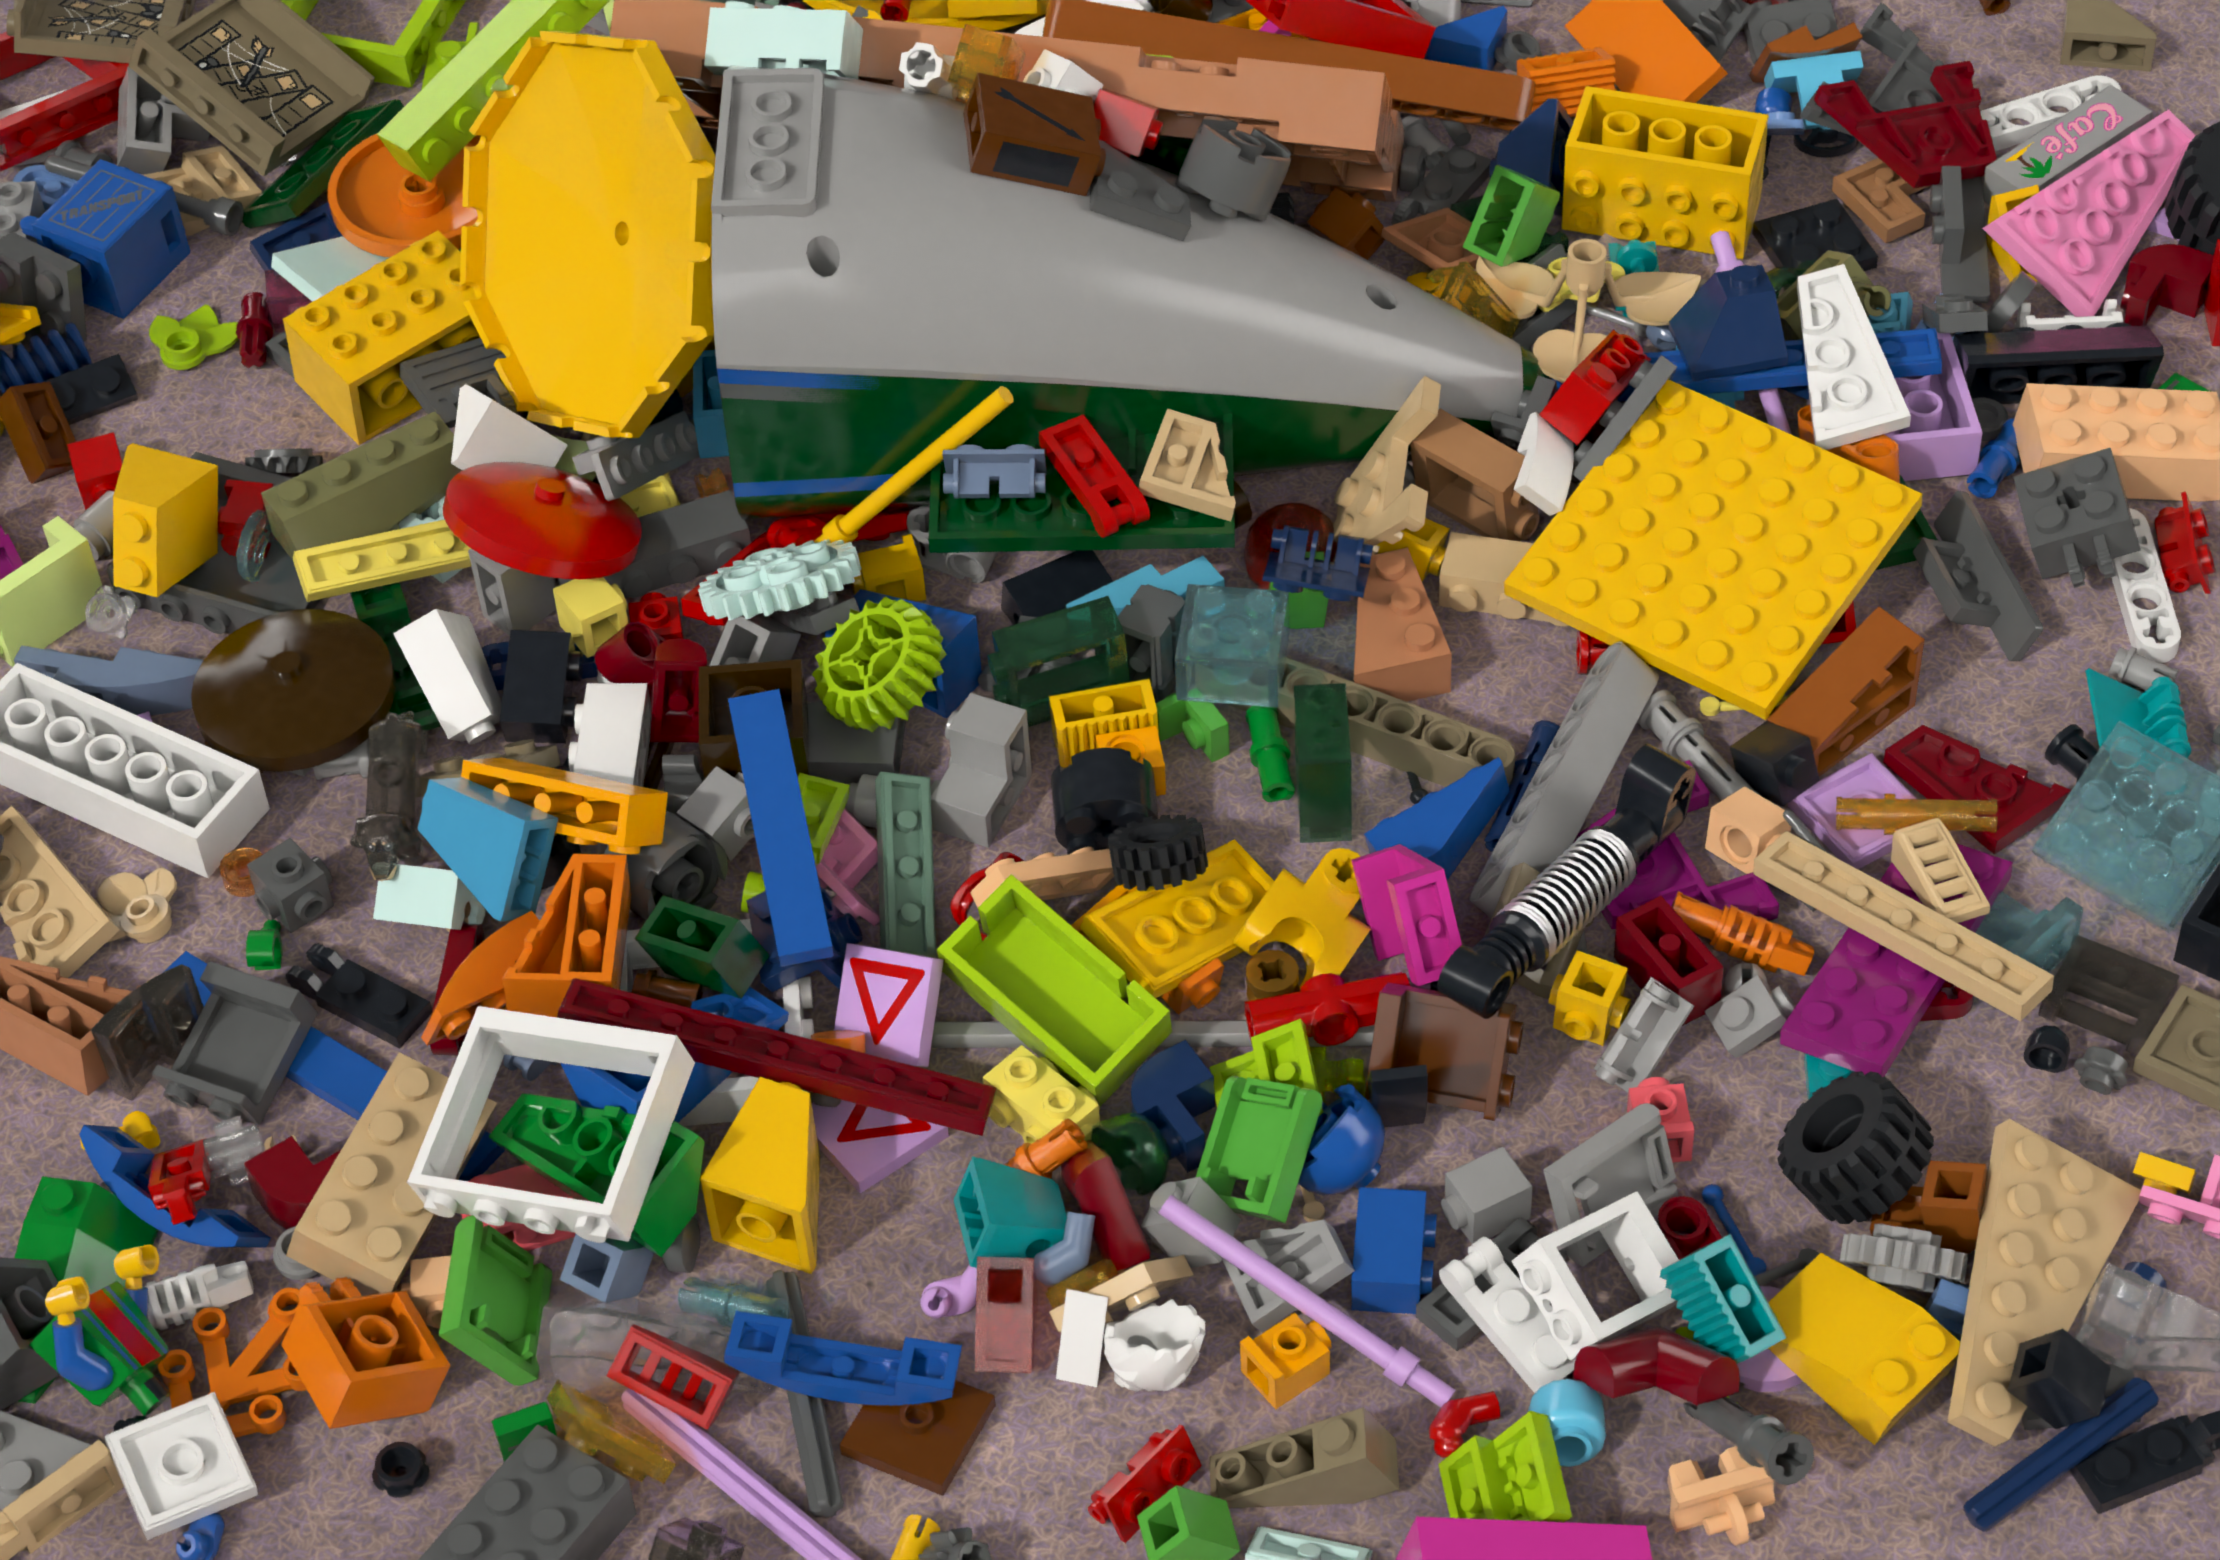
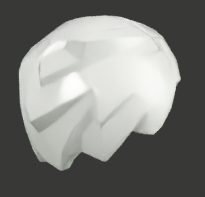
M1170 1299L1161 1306L1151 1303L1130 1313L1122 1321L1108 1322L1104 1335V1354L1114 1371V1381L1119 1386L1136 1392L1143 1389L1150 1392L1152 1390L1167 1391L1177 1388L1186 1380V1377L1191 1372V1368L1198 1361L1199 1350L1206 1334L1205 1320L1197 1315L1196 1309L1191 1304L1179 1306L1173 1299Z

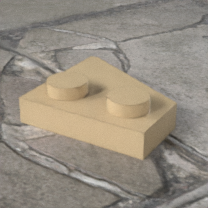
M1167 408L1139 482L1138 489L1142 495L1231 522L1236 502L1234 496L1229 494L1226 482L1228 470L1225 458L1218 450L1220 439L1216 423Z
M1185 1255L1142 1262L1085 1293L1108 1297L1106 1326L1108 1322H1113L1110 1314L1125 1307H1128L1129 1311L1141 1308L1157 1300L1160 1297L1158 1292L1186 1280L1194 1274ZM1065 1303L1049 1311L1058 1332L1062 1331Z

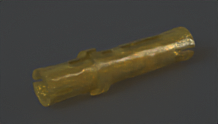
M1884 793V799L1842 798V796H1836V812L1858 813L1857 815L1836 814V830L1884 829V835H1893L1895 830L1939 818L1948 831L1997 832V817L1975 816V814L1996 815L1997 799H1895V794Z

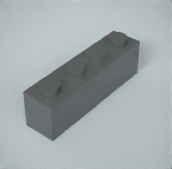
M727 490L638 517L642 527V537L634 561L624 570L604 578L610 585L617 584L626 599L629 597H641L649 591L675 583H687L695 577L715 572L751 543L749 527L745 519H741L738 514L732 491ZM556 578L557 587L573 579Z

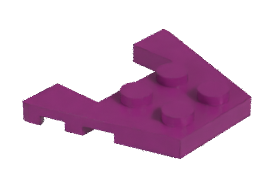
M1690 760L1684 761L1685 763L1693 767ZM1697 771L1687 813L1707 807L1709 804L1710 792ZM1616 808L1581 831L1573 843L1583 833L1593 827L1603 826L1615 815ZM1673 832L1636 868L1638 874L1632 883L1601 911L1610 928L1616 929L1617 917L1659 896H1662L1672 906L1678 891L1719 909H1723L1725 905L1728 907L1730 905L1736 906L1742 911L1746 910L1751 912L1752 915L1766 918L1767 921L1778 918L1779 903L1766 882L1755 876L1753 872L1713 886H1707L1678 837Z

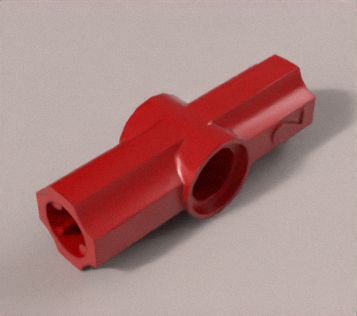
M1399 972L1345 983L1344 979L1339 975L1327 973L1307 980L1298 992L1245 1001V1017L1250 1040L1253 1036L1302 1019L1308 1038L1313 1037L1317 1043L1325 1046L1345 1043L1353 1038L1359 1028L1375 1025L1379 993L1387 983L1410 986L1406 973Z

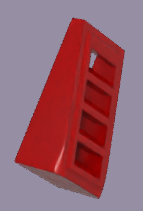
M633 1324L606 1377L708 1430L722 1410L740 1371L719 1360ZM643 1346L651 1350V1353L641 1373L638 1374L630 1369ZM664 1357L672 1361L662 1383L652 1380V1377ZM683 1368L691 1371L692 1375L684 1391L680 1392L673 1388ZM704 1379L713 1383L705 1402L695 1398Z

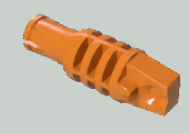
M1680 891L1677 892L1671 907L1695 934L1710 939L1709 945L1713 946L1714 950L1725 952L1734 958H1740L1746 963L1757 964L1760 968L1776 973L1777 968L1801 976L1806 975L1814 957V947L1792 937V929L1776 922L1767 921L1766 918L1752 915L1751 912L1746 910L1742 911L1733 905L1729 907L1725 905L1723 909L1716 908L1686 896Z

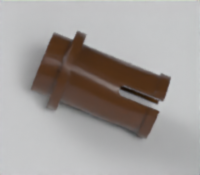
M650 969L647 974L637 973L632 993L691 1008L693 1001L702 999L703 992L701 991L703 985L701 983L694 984L657 976L656 970Z

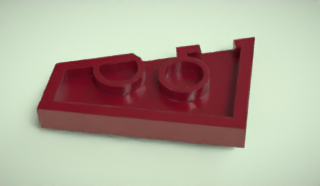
M1921 725L1885 749L1883 763L1994 855L2068 805L2070 801V789L2054 783L2049 788L2027 778L2028 771L2016 765L2010 764L2006 769L1980 757L1979 749L1925 725Z

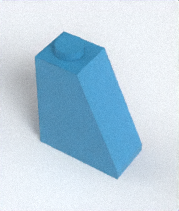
M464 777L429 779L427 791L422 800V812L417 830L494 919L510 921L530 911H533L534 914L536 913L558 817Z

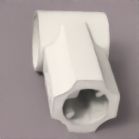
M916 42L912 49L901 54L899 71L905 75L904 88L934 93L956 100L962 76L961 57L945 55L931 44Z

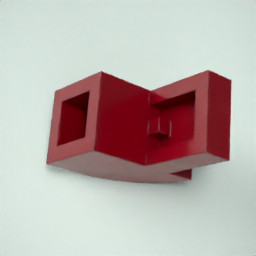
M2176 244L2156 245L2137 253L2129 263L2125 290L2120 305L2121 309L2126 310L2124 323L2131 324L2132 326H2146L2159 306L2195 318L2205 302L2214 255Z
M291 1136L244 1162L252 1193L275 1223L286 1229L295 1227L341 1150L313 1165Z

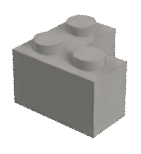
M128 67L119 89L117 165L142 174L164 171L171 155L172 138L207 141L210 133Z
M970 693L959 711L954 710L951 713L946 724L945 737L950 742L951 757L949 768L943 778L935 780L930 787L932 825L935 831L989 848L1032 776L1027 711Z

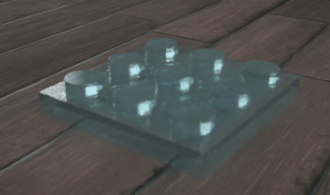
M2118 721L2032 848V852L2037 857L2170 933L2220 860V777L2127 724Z

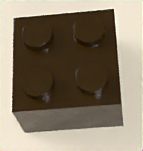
M801 659L699 667V750L705 779L716 766L733 777L738 772L742 773L728 698L776 689L780 690L797 777L799 773L809 775L808 705Z

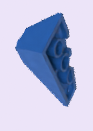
M751 987L748 988L742 999L723 993L693 1001L691 1005L692 1009L777 1031L788 1021L789 1016L788 1011ZM695 1062L674 1121L679 1123L733 1071ZM560 1063L582 1107L604 1110L605 1105L620 1107L625 1113L637 1115L651 1078L650 1076Z

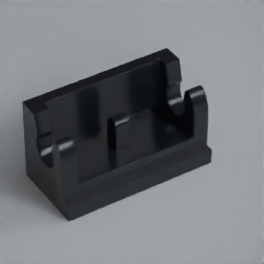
M1076 550L1004 581L1002 584L1001 609L1014 627L1017 628L1020 615L1048 619L1066 611V604L1113 582L1093 550Z

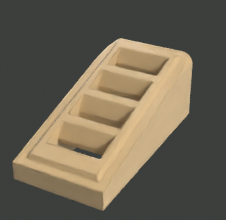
M1939 818L1898 829L1894 832L1891 861L1925 906L1956 923L1990 913L1988 900L1952 835ZM1935 862H1938V863H1936V864H1933V865H1929V866H1926V867H1925V865H1928V864H1932V863H1935ZM1947 879H1951V880H1949V881H1945V882H1942V883H1939V884L1934 885L1935 883H1938V882H1941V881H1944V880H1947ZM1960 893L1963 895L1962 898H1958L1944 903L1943 899Z

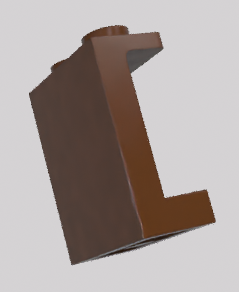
M1387 983L1379 993L1368 1076L1371 1070L1426 1065L1428 1074L1427 1103L1483 1112L1485 1120L1495 1121L1502 1107H1511L1515 1089L1516 1076L1507 1074L1509 1055L1519 1054L1524 1023L1515 1021L1517 1005L1503 1003L1495 1015L1489 1019H1484L1440 994L1438 991ZM1367 1081V1083H1366V1090H1365V1098H1366L1367 1100H1370V1098H1369V1089H1368V1081Z

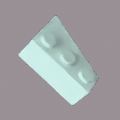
M728 1L725 3V8L710 7L704 66L714 75H723L724 70H727L730 66L770 69L815 68L819 69L823 74L858 80L863 28L846 10H805L784 5L773 6V9L755 8L753 4Z

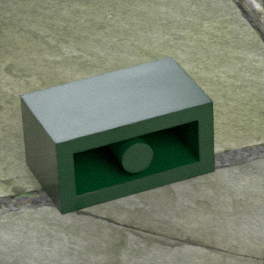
M662 896L634 938L665 974L692 983H701L704 987L742 999L770 956L739 919L667 896Z

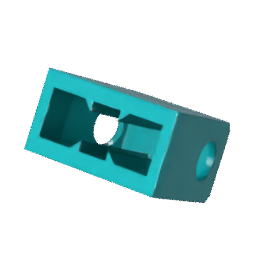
M971 1158L953 1199L970 1267L1031 1272L1033 1257L1037 1253L1059 1243L1064 1238L1067 1212L1058 1184L1050 1178L982 1158Z

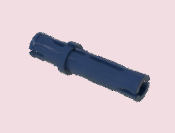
M1547 720L1536 722L1524 752L1516 756L1514 775L1509 785L1510 792L1501 803L1490 831L1484 839L1486 842L1485 846L1490 852H1493L1559 730L1560 726Z

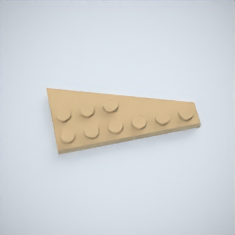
M2011 1119L1995 1126L1948 1415V1423L1994 1447L2011 1438L2027 1408L2025 1404L2008 1392L2020 1343L2060 1329L2069 1331L2139 1202L2141 1192L2140 1189Z

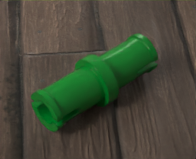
M1258 703L1247 709L1245 715L1252 740V745L1249 749L1251 763L1258 768L1263 790L1262 796L1265 801L1289 800L1293 797L1295 791L1287 762L1291 756L1289 743L1286 739L1282 738L1277 717L1278 711L1275 705Z

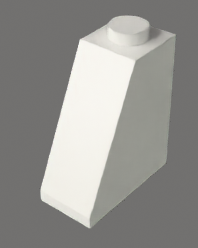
M434 609L393 633L448 739L456 741L467 740L468 744H475L495 733L494 724L500 722L502 703L474 627L468 616Z

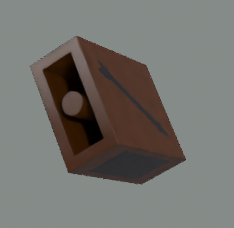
M977 73L963 111L970 172L1086 196L1093 177L1101 176L1106 159V151L1104 148H1100L1099 143L1101 121L1095 118L1092 97Z

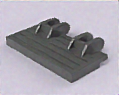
M481 338L400 363L399 377L425 412L430 414L435 411L448 428L455 427L459 391L465 384L517 414L516 404L503 385L494 366L497 358H506V356L500 350L486 349Z

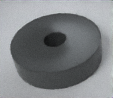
M2023 271L2010 282L1987 310L1988 333H1998L2037 284L2035 280Z

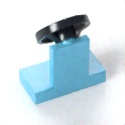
M1853 51L1773 61L1764 78L1765 87L1780 88L1788 93L1798 92L1801 111H1803L1823 81L1828 84L1851 80L1857 81L1863 69L1861 52ZM1803 119L1804 130L1812 129V132L1804 141L1800 138V135H1794L1795 146L1803 153L1816 157L1844 155L1852 151L1858 141L1854 136ZM1837 140L1846 142L1835 147L1813 146L1817 143L1830 144Z

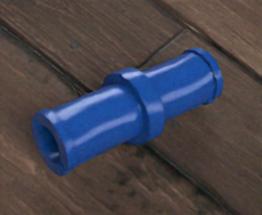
M2014 418L2005 421L1995 440L1985 444L1980 453L1979 464L1967 479V483H1971L1968 486L1969 491L1978 498L1987 499L1993 497L2004 477L2014 473L2020 463L2016 434L2013 427Z

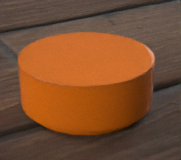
M836 1030L818 1032L811 1035L812 1040L862 1053L866 1052L865 1033L862 1031Z

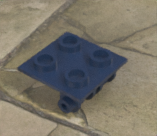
M1284 525L1283 530L1273 529L1270 548L1279 549L1280 552L1271 551L1262 581L1273 582L1275 589L1290 593H1300L1303 591V588L1321 590L1324 597L1336 601H1352L1353 596L1363 598L1370 568L1360 567V563L1370 565L1373 545L1365 544L1364 538L1339 535L1335 562H1331L1334 533L1329 532L1325 559L1319 560L1315 559L1319 539L1318 530H1314L1310 557L1307 558L1305 554L1309 529Z

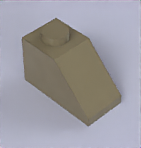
M2067 0L2062 27L2060 64L2151 72L2157 33L2113 1Z

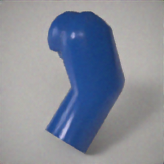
M218 1512L188 1524V1531L183 1533L185 1537L184 1543H176V1553L181 1560H212L216 1557L225 1527L224 1520Z

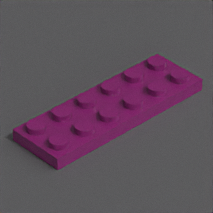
M1957 844L1988 900L1991 910L2011 878L2013 862ZM1935 862V863H1932V864H1928V865H1925V867H1926V866H1929V865H1933V864H1936V863H1938V862ZM1891 863L1880 879V882L1923 904L1895 865ZM1947 879V880H1944V881L1935 883L1934 885L1939 884V883H1942V882H1945V881H1949V880H1951V879ZM1960 893L1943 899L1944 903L1958 898H1962L1963 895ZM1987 914L1958 924L1976 933ZM1848 927L1782 1026L1780 1044L1855 1072L1862 1071L1864 1074L1872 1071L1884 1077L1945 980Z

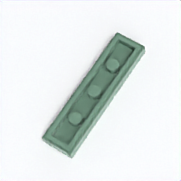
M880 771L875 779L880 948L937 958L930 777Z

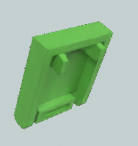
M1237 1076L1229 1077L1222 1091L1196 1177H1201L1235 1213L1286 1223L1323 1100L1321 1094L1316 1090L1301 1089L1290 1084L1249 1077L1247 1079ZM1236 1179L1248 1182L1244 1195L1250 1200L1231 1197Z
M471 1215L462 1219L455 1229L439 1336L512 1385L522 1386L538 1379L552 1270L543 1263L533 1265V1255L491 1226L487 1225L484 1227L482 1221Z

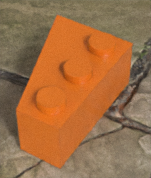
M572 855L545 902L546 911L535 929L531 928L525 937L524 950L514 967L509 966L502 978L508 1011L557 1018L558 1010L573 978L620 990L631 903L627 855Z

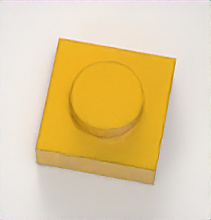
M2139 1152L2133 1170L2135 1176L2145 1179L2143 1185L2175 1195L2178 1190L2190 1194L2197 1175L2195 1169L2143 1152Z

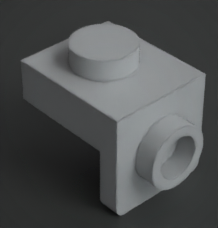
M1757 974L1711 1006L1705 1013L1727 1051L1736 1058L1744 1055L1779 1031L1796 1007V1004L1781 985L1773 989Z

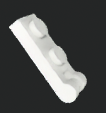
M1481 1237L1468 1247V1255L1461 1261L1454 1259L1440 1269L1439 1276L1446 1289L1534 1393L1540 1387L1555 1380L1565 1379L1574 1372L1575 1359L1570 1361L1561 1344L1554 1339L1549 1324L1532 1295L1527 1292L1518 1277L1504 1262L1500 1249L1492 1240L1487 1237ZM1480 1274L1492 1285L1484 1294L1476 1286L1474 1280Z

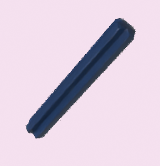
M2139 1377L2133 1378L2105 1399L2099 1416L2071 1424L1981 1490L1963 1506V1511L1969 1522L1983 1532L1989 1531L2155 1408L2159 1402V1398L2152 1385L2147 1380H2142Z

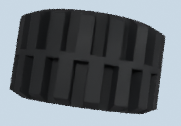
M1862 1071L1853 1072L1847 1078L1840 1076L1832 1080L1828 1086L1819 1088L1807 1102H1803L1795 1111L1796 1115L1785 1126L1783 1131L1786 1134L1779 1140L1778 1150L1781 1152L1777 1158L1778 1164L1783 1170L1782 1173L1826 1219L1832 1222L1837 1220L1839 1224H1850L1854 1220L1858 1223L1867 1221L1872 1215L1876 1213L1881 1215L1889 1210L1890 1206L1897 1200L1900 1202L1908 1194L1907 1191L1911 1186L1918 1183L1923 1175L1921 1173L1922 1169L1929 1164L1932 1156L1929 1152L1934 1146V1136L1930 1133L1932 1128L1902 1093L1885 1076L1882 1077L1877 1072L1870 1071L1867 1074H1864Z

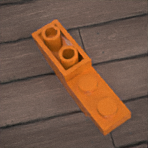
M533 911L510 921L487 937L456 969L444 988L421 1036L427 1046L445 1037H448L449 1040H455L467 1033L478 1006L507 1010L502 978L509 966L514 967L524 950V939L531 928L535 929L540 921Z

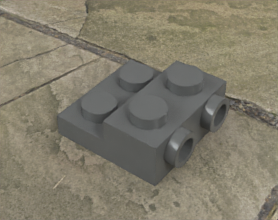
M14 232L0 238V303L35 306L41 321V325L25 332L26 337L24 340L28 341L31 337L38 334L48 337V331L51 329L57 330L65 339V325L72 322L76 325L83 341H86L80 264Z

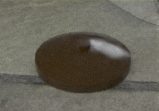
M322 609L290 610L271 614L250 622L235 630L218 643L204 659L196 673L191 691V703L200 733L212 749L253 766L260 771L284 772L303 770L322 765L347 754L367 740L378 729L391 709L396 691V675L386 644L376 631L364 622L336 611Z

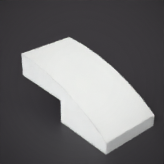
M1534 412L1529 416L1517 452L1524 455L1525 458L1513 490L1550 516L1563 510L1572 477L1574 445L1569 438L1542 418L1538 412Z

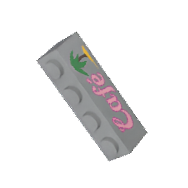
M2108 86L1986 166L1983 183L1984 201L1990 205L1991 196L2038 185L2039 191L2045 189L2151 121L2153 111L2114 86Z

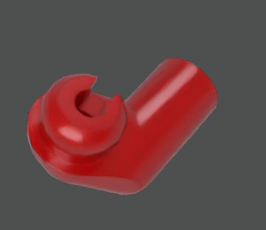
M1494 1391L1450 1400L1442 1405L1429 1427V1438L1434 1439V1451L1439 1457H1448L1465 1443L1462 1434L1467 1431L1470 1425L1500 1419V1406Z

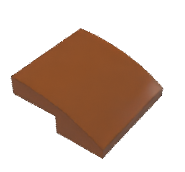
M1855 22L1817 40H1814L1808 27L1805 25L1767 43L1749 76L1755 83H1765L1764 78L1773 61L1853 52L1863 37Z

